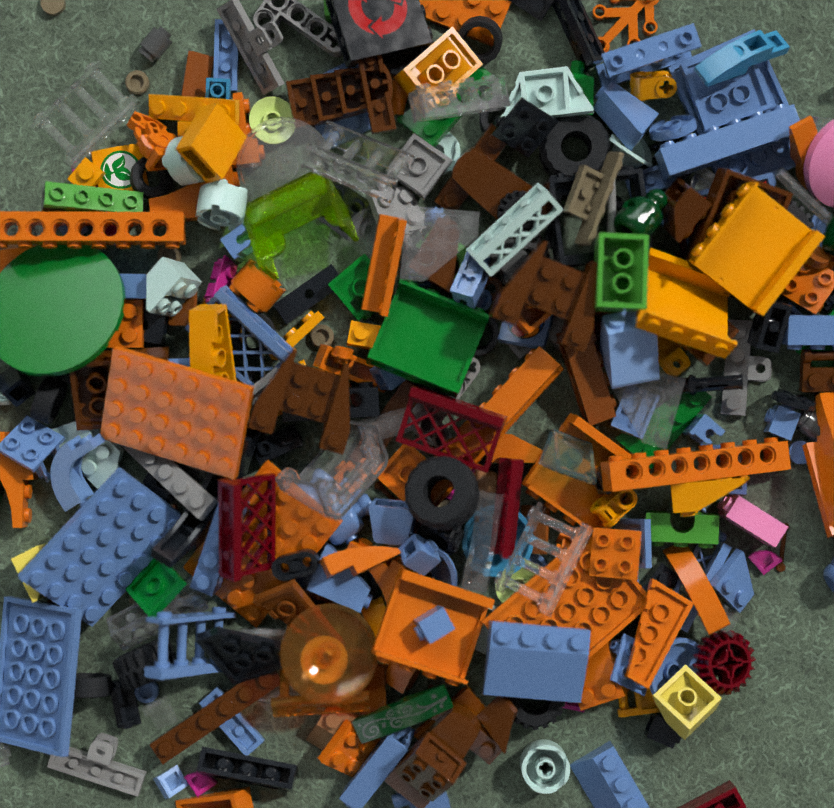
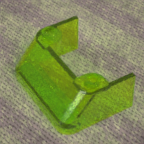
M312 170L246 204L244 224L251 240L258 267L275 281L279 277L273 258L281 255L286 248L284 234L325 215L330 225L340 226L354 242L359 240L347 206L332 180L323 170Z

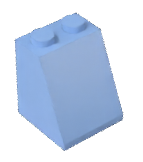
M636 311L603 315L601 317L599 352L602 356L612 389L659 380L657 335L636 328Z

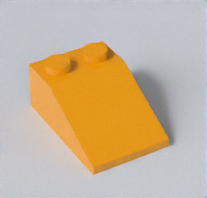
M452 26L393 78L425 115L452 93L483 63Z
M749 475L671 484L673 513H680V517L695 516V513H698L699 510L743 485L750 477Z

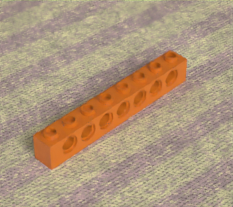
M0 211V249L8 248V245H18V248L23 249L33 248V245H42V248L55 249L57 245H67V248L80 249L82 245H92V248L105 249L106 245H116V248L130 249L131 245H141L143 249H154L155 245H165L167 249H179L180 245H186V216L184 212ZM17 225V234L8 236L7 231L9 227ZM90 225L93 227V231L89 236L81 235V230L84 226ZM35 226H43L42 234L39 236L32 235V230ZM60 226H68V232L64 236H57L56 232ZM109 226H116L117 233L114 236H107L105 234ZM133 226H141L142 232L138 236H131L130 229ZM165 226L167 231L163 236L154 235L156 227Z
M766 437L762 443H757V439L742 440V445L735 446V442L720 443L721 448H713V444L698 446L699 450L691 451V447L676 448V453L669 454L668 450L654 451V456H646V452L633 453L629 459H623V455L609 456V461L600 462L603 491L615 492L790 470L788 441H779L778 437ZM761 451L764 453L763 460L760 459ZM739 453L742 454V461H741V463H739V461H738V455H739ZM718 455L721 459L719 466H717L716 464V458ZM695 458L699 461L697 469L694 467ZM673 461H675L677 465L676 470L674 472L671 468V464ZM651 463L654 465L652 475L649 473V465ZM628 466L632 469V474L629 478L626 475V468Z

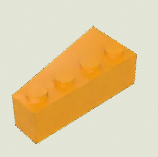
M200 304L190 309V368L237 381L227 304Z

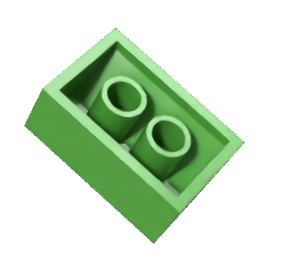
M598 233L594 245V261L597 262L594 311L628 312L647 309L649 235Z

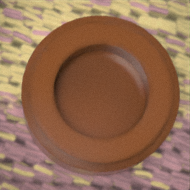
M817 246L806 262L813 268L824 269L828 266L831 255L829 252H825L822 247Z

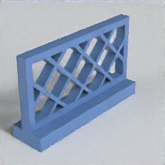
M225 285L214 294L207 304H214L216 301L219 304H227V311L233 316H228L229 321H238L241 324L242 333L231 334V337H242L243 350H233V354H243L244 367H235L236 377L242 383L253 386L254 384L249 380L248 371H261V378H263L265 371H271L275 367H280L292 347ZM189 324L185 327V329H186L188 332H189ZM246 337H255L259 341L260 350H247ZM247 354H260L261 367H248ZM264 354H273L280 362L275 367H265Z

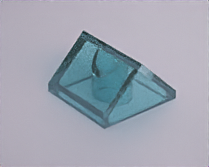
M552 429L538 464L555 472L595 485L597 480L593 444Z

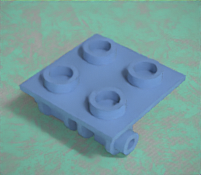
M623 634L622 639L612 640L609 645L611 651L617 654L610 680L645 696L647 689L625 676L634 638Z

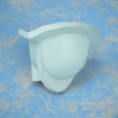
M612 133L609 139L614 143L611 152L624 153L622 167L633 166L634 169H638L643 165L650 168L653 166L650 149L643 138L630 151Z

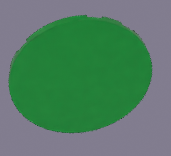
M37 245L13 259L0 273V358L10 367L24 374L41 377L42 375L59 376L73 372L98 357L108 347V342L121 325L124 316V300L126 299L123 280L109 258L100 250L92 248L90 245H82L80 249L67 248V245H57L55 249L42 248V245Z

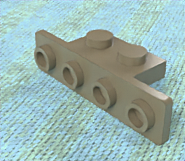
M608 152L601 172L586 165L579 166L563 210L583 220L575 244L590 246L596 238L597 227L605 213L608 197L614 189V181L622 167L624 153Z

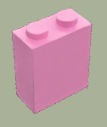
M729 494L728 497L723 496L717 505L719 516L766 545L776 548L788 529V526L739 495Z

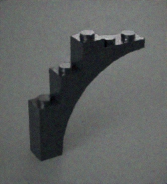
M248 424L238 477L236 479H242L247 474L261 433L259 430L249 428ZM209 472L202 487L218 501V480L233 479ZM218 503L203 521L186 509L176 524L152 548L150 556L171 568L191 549L196 550L206 541Z

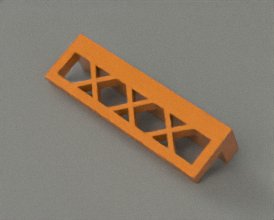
M379 213L361 304L362 310L378 312L381 316L388 317L407 223L404 218Z

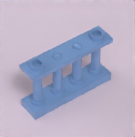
M693 23L601 54L603 64L595 66V70L601 87L604 86L606 88L612 81L616 84L630 81V74L633 72L660 71L692 57L691 50L700 48L702 45Z
M212 607V611L173 615L172 612L161 611L157 612V616L146 617V622L159 624L158 661L155 662V666L144 667V677L165 680L222 672L211 658L207 659V657H204L205 651L196 642V637L198 633L205 631L206 620H214V628H223V619L235 618L236 613L226 611V607ZM196 621L195 657H192V661L186 659L188 622ZM178 623L176 659H174V663L170 664L168 662L169 624Z

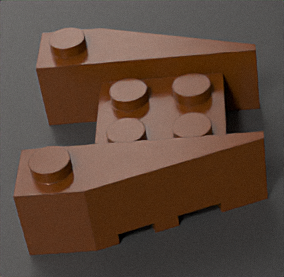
M540 242L511 276L505 286L497 293L488 317L511 326L516 325L523 305H527L565 320L556 344L576 352H585L594 329L597 262H587L584 272H580L543 257L548 242Z
M293 347L255 400L248 427L272 434L279 410L320 421L325 424L318 443L319 448L343 455L350 434L348 364L343 362L340 374L338 375L294 362L297 349Z

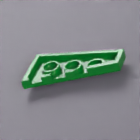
M480 66L452 93L425 115L414 105L404 115L399 116L397 121L411 133H415L427 143L436 147L492 83L494 75Z
M697 392L695 396H690V394L675 395V397L669 398L666 402L655 408L643 440L625 433H620L614 439L632 454L646 452V456H654V451L668 450L712 396L707 392ZM651 463L649 468L651 469L654 465Z

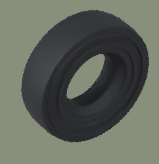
M143 157L138 160L130 172V183L133 190L143 192V198L145 199L166 195L173 185V178L168 170H158L160 183L158 186L151 187L143 180V173L147 170L145 166L147 159Z

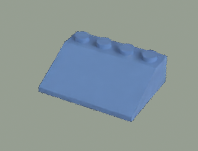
M489 620L483 695L581 703L589 657L591 630Z

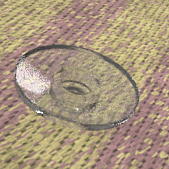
M371 208L363 209L355 214L348 227V239L351 246L357 252L365 253V255H371L377 228ZM369 226L370 232L365 234V228Z

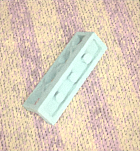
M537 183L466 250L492 277L563 211V208L541 184ZM549 200L555 208L547 215H540L541 207ZM527 220H534L533 228L528 232H522L523 224ZM508 237H516L514 246L504 248V242ZM490 254H498L497 261L489 268L484 260Z

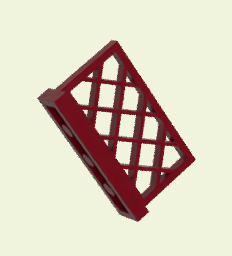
M418 385L412 386L396 442L439 457H452L468 467L488 473L508 416ZM414 402L422 404L427 415L416 420L412 412ZM429 407L434 408V409H437V410L431 412L430 409H429ZM439 411L445 412L450 420L449 423L438 427L433 417V414ZM452 415L457 416V417H460V418L454 420L453 417H452ZM409 417H411L413 422L407 424ZM429 417L435 430L424 435L418 422ZM462 419L469 420L473 428L472 431L461 435L456 425V422ZM475 423L480 424L482 426L477 428ZM414 424L420 437L413 441L403 438L405 429ZM452 425L458 438L446 443L440 430ZM485 427L496 430L494 439L487 443H484L479 433V430ZM437 432L443 444L436 449L429 447L425 438ZM475 433L481 446L469 451L463 438ZM422 440L423 444L417 443V441ZM460 440L466 452L459 457L452 455L448 445ZM492 444L490 451H488L486 446ZM445 448L446 452L440 451V449ZM483 448L487 456L485 466L475 463L471 453ZM468 456L469 460L463 459V457Z
M499 457L489 553L499 554L502 559H509L510 556H514L523 459Z
M267 473L236 480H218L219 576L236 582L242 580V576L270 570L275 561L276 474ZM263 481H267V489L262 495L258 489ZM247 485L250 490L242 498V486ZM256 494L260 499L252 508L248 503ZM266 504L267 513L262 518L258 512ZM246 508L250 514L242 522V511ZM256 518L260 523L252 532L248 527ZM265 527L267 529V536L262 542L258 536ZM246 532L250 537L242 546V535ZM256 542L260 546L252 556L248 551L253 543ZM266 551L267 563L260 564L258 560L263 552ZM246 555L250 561L242 569V559Z

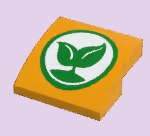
M138 144L116 146L90 153L92 163L106 173L98 182L97 187L134 191L130 183V172L133 165L143 158L139 152ZM144 171L143 180L149 186L147 174Z

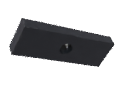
M332 264L274 304V307L287 325L333 293L328 283L338 275V272ZM309 290L314 292V296L311 299L305 296Z

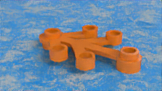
M609 0V1H610L611 3H613V4H617V3H619L621 0ZM623 0L636 2L631 7L606 8L601 4L596 5L592 11V17L595 20L620 18L603 37H598L599 41L605 46L604 52L609 51L611 41L627 25L628 42L626 46L630 45L632 41H641L638 38L637 14L643 8L645 23L642 31L647 36L654 35L658 29V25L654 21V6L659 0ZM601 9L604 14L602 16L596 15L595 10ZM651 24L654 27V31H648L646 25Z

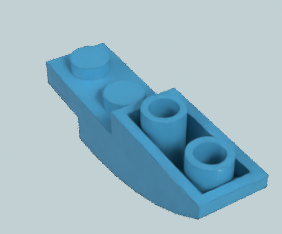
M758 30L719 49L696 65L694 71L708 87L746 74L748 67L787 54L790 46L777 30L767 34Z

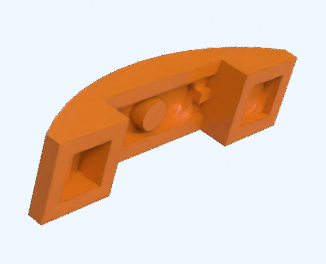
M673 545L663 550L691 602L694 603L697 615L708 635L729 626L731 623L712 585L690 548Z

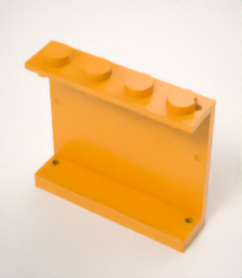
M749 182L739 188L737 191L738 197L733 204L729 203L721 213L723 217L717 224H712L707 230V238L702 244L698 243L694 247L689 262L753 312L764 316L825 236L818 230L808 228L759 189L758 182Z
M649 248L647 309L636 311V328L724 359L738 345L737 341L728 338V297L730 293L691 262Z

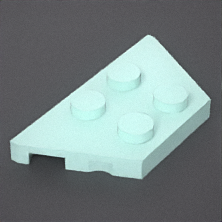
M568 66L519 72L515 82L516 86L511 91L508 105L502 116L506 117L521 97L554 118L592 114L594 109Z
M76 421L52 428V430L65 437V440L59 445L60 448L78 435L82 439L89 434L94 437L101 432V429L77 431ZM106 440L86 453L81 465L82 474L99 489L119 467L124 449L119 444Z

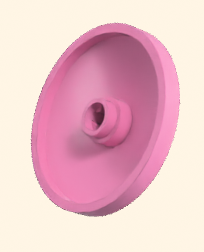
M834 119L817 133L809 146L804 162V180L808 191L815 199L833 208Z

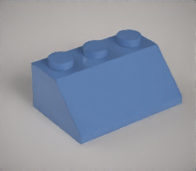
M611 741L570 764L572 771L594 808H649Z

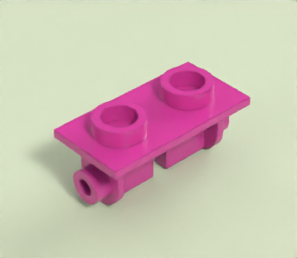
M226 255L223 256V259L219 258L217 262H214L210 279L216 281V283L208 284L206 294L204 295L206 304L221 287L225 285L229 287L232 284L231 280L237 274V265Z

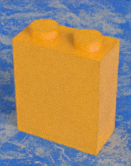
M218 103L200 107L175 150L208 183L223 180L247 136L228 116L225 110Z

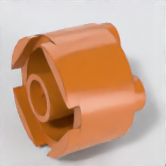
M249 259L233 277L229 288L236 295H242L249 301L246 304L255 312H268L286 290L285 288H279L281 286L280 282L263 267L260 270L254 266L256 262Z

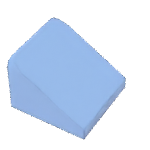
M178 765L153 778L165 799L171 798L189 785Z

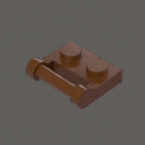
M802 349L800 355L799 391L834 392V366L810 367L811 361H834V351Z

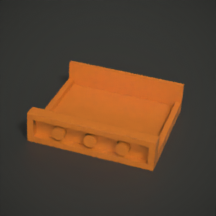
M570 413L521 484L527 487L525 492L534 499L538 500L539 497L546 501L545 507L554 513L557 510L561 511L564 514L562 519L572 526L576 523L582 526L580 530L582 533L590 527L603 528L601 519L596 514H592L590 507L604 494L598 493L588 473L601 466L600 462L609 461V456L623 455V459H629L631 454L585 420ZM628 466L630 471L628 475L630 477L632 474V469L630 466ZM624 492L620 496V501H622L627 492Z
M399 567L371 652L377 656L376 660L390 664L392 660L400 663L399 667L413 672L414 668L423 670L422 675L436 679L438 675L444 677V682L459 686V683L467 685L468 681L465 679L483 625L481 621L485 619L488 608H493L495 600ZM440 605L444 607L455 629L431 644L427 643L424 639L420 641L413 629L416 627L413 620L435 606Z

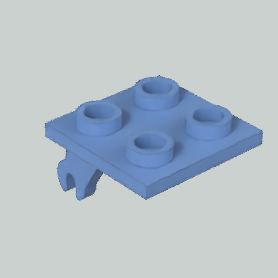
M26 416L0 442V453L30 471H36L39 478L42 479L44 477L48 483L51 477L43 461L49 454L54 458L60 449L59 445L65 440V437L33 418Z

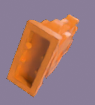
M134 111L126 126L134 131L139 152L147 159L145 164L147 171L167 170L163 166L162 157L165 155L170 141L177 136L174 133H169L166 130L167 126L162 122Z

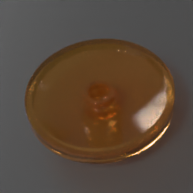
M321 604L301 612L288 625L281 640L280 663L285 678L296 692L315 702L338 703L356 696L370 682L377 666V656L371 652L375 641L374 632L359 613L343 605Z

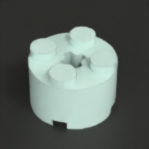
M183 136L171 140L166 148L165 155L162 157L163 166L167 168L171 177L182 186L205 182L175 150Z
M226 179L204 184L199 189L196 208L197 221L203 226L215 230H220L221 226H227L228 231L234 230L244 223L247 189L228 184Z
M547 739L536 740L529 743L521 754L520 769L522 776L528 786L534 791L542 794L554 793L568 781L570 764L564 750L557 743ZM544 762H548L549 766H546L545 770H542L540 765H543Z

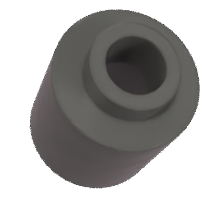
M161 26L159 29L153 27L140 43L141 47L138 51L154 63L156 59L159 60L173 43L169 39L172 35Z
M803 410L800 413L801 416L797 423V429L814 442H817V436L820 435V427L816 413Z

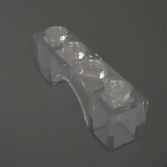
M481 490L479 491L478 506L475 510L472 540L465 564L461 589L486 593L489 586L505 495Z

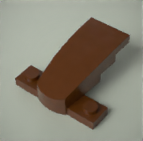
M382 55L359 60L357 63L358 68L337 69L332 73L310 75L309 78L286 81L294 129L298 130L323 125L367 112L372 135L396 131L397 128L391 104L393 82L389 70L383 64Z
M492 123L474 147L466 150L457 159L450 179L434 199V202L452 215L455 214L467 196L470 195L498 220L497 207L500 204V200L507 193H513L516 190L528 192L533 187L495 161L507 144L492 135L496 129V126ZM546 203L541 207L542 215H547Z
M429 684L426 689L433 688L434 686ZM456 702L453 703L454 706L451 709L431 717L435 722L420 735L418 741L405 753L384 780L417 808H425L430 800L422 797L418 790L404 782L395 773V770L413 754L424 735L428 732L461 759L465 757L470 749L490 765L502 752L486 728L482 726L477 716L470 709Z

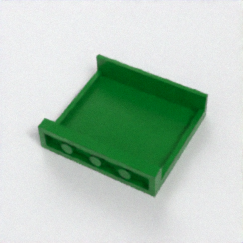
M400 279L390 304L388 317L385 316L373 347L369 351L366 363L444 395L457 398L488 322L489 315L479 307L473 309L463 305L464 303L461 300L458 303L453 298L443 297L437 290H426L419 287V284L412 280L404 281Z

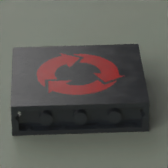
M325 0L346 69L356 67L359 60L420 46L424 51L432 43L433 34L430 27H427L425 8L422 4L420 5L419 0Z

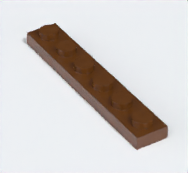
M274 671L238 683L152 741L149 745L161 763L165 764L281 685L284 681L278 672Z

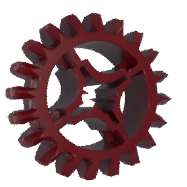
M721 629L709 635V638H702L703 645H696L699 653L693 654L694 658H697V662L692 664L694 668H697L695 674L718 695H731L732 691L740 692V686H747L745 680L753 679L749 674L750 670H756L754 666H751V663L756 659L750 656L754 652V649L749 647L750 642L744 639V636L732 630L725 631ZM730 645L733 647L736 656L733 655V650L730 649ZM712 668H715L718 680L714 676Z

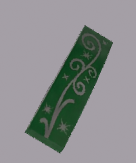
M444 684L402 697L398 702L379 707L375 712L355 718L352 724L361 744L422 722L451 709L454 705Z

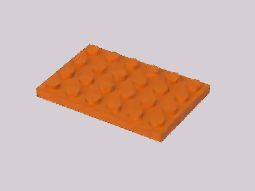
M116 346L112 351L100 434L104 440L234 480L238 477L254 386Z
M267 460L255 476L267 473L276 474L275 560L281 555L303 549H312L317 553L343 520L272 462ZM263 481L258 489L262 495L267 489V481ZM246 486L242 491V498H244L250 490L248 486ZM254 494L249 501V505L254 508L260 498ZM266 504L258 512L262 518L267 513ZM247 510V512H246L244 521H245V519L247 518V516L250 514V512H249L248 510ZM254 518L248 528L254 532L260 522ZM265 527L258 536L262 542L267 536V529ZM246 532L242 535V546L250 537ZM205 542L197 548L183 566L192 576H194ZM254 542L248 552L253 556L260 545ZM266 551L263 552L258 560L260 564L267 563ZM246 555L242 559V569L250 561ZM305 557V561L309 563L311 559ZM282 563L284 569H289L288 564ZM272 569L242 576V580L236 582L224 578L220 589L215 595L257 628L269 611L262 605L260 607L253 603L254 596L291 580H278L273 575Z
M590 527L489 613L481 622L487 629L489 627V620L591 630L589 659L641 614L647 592L637 580L589 576L593 528Z

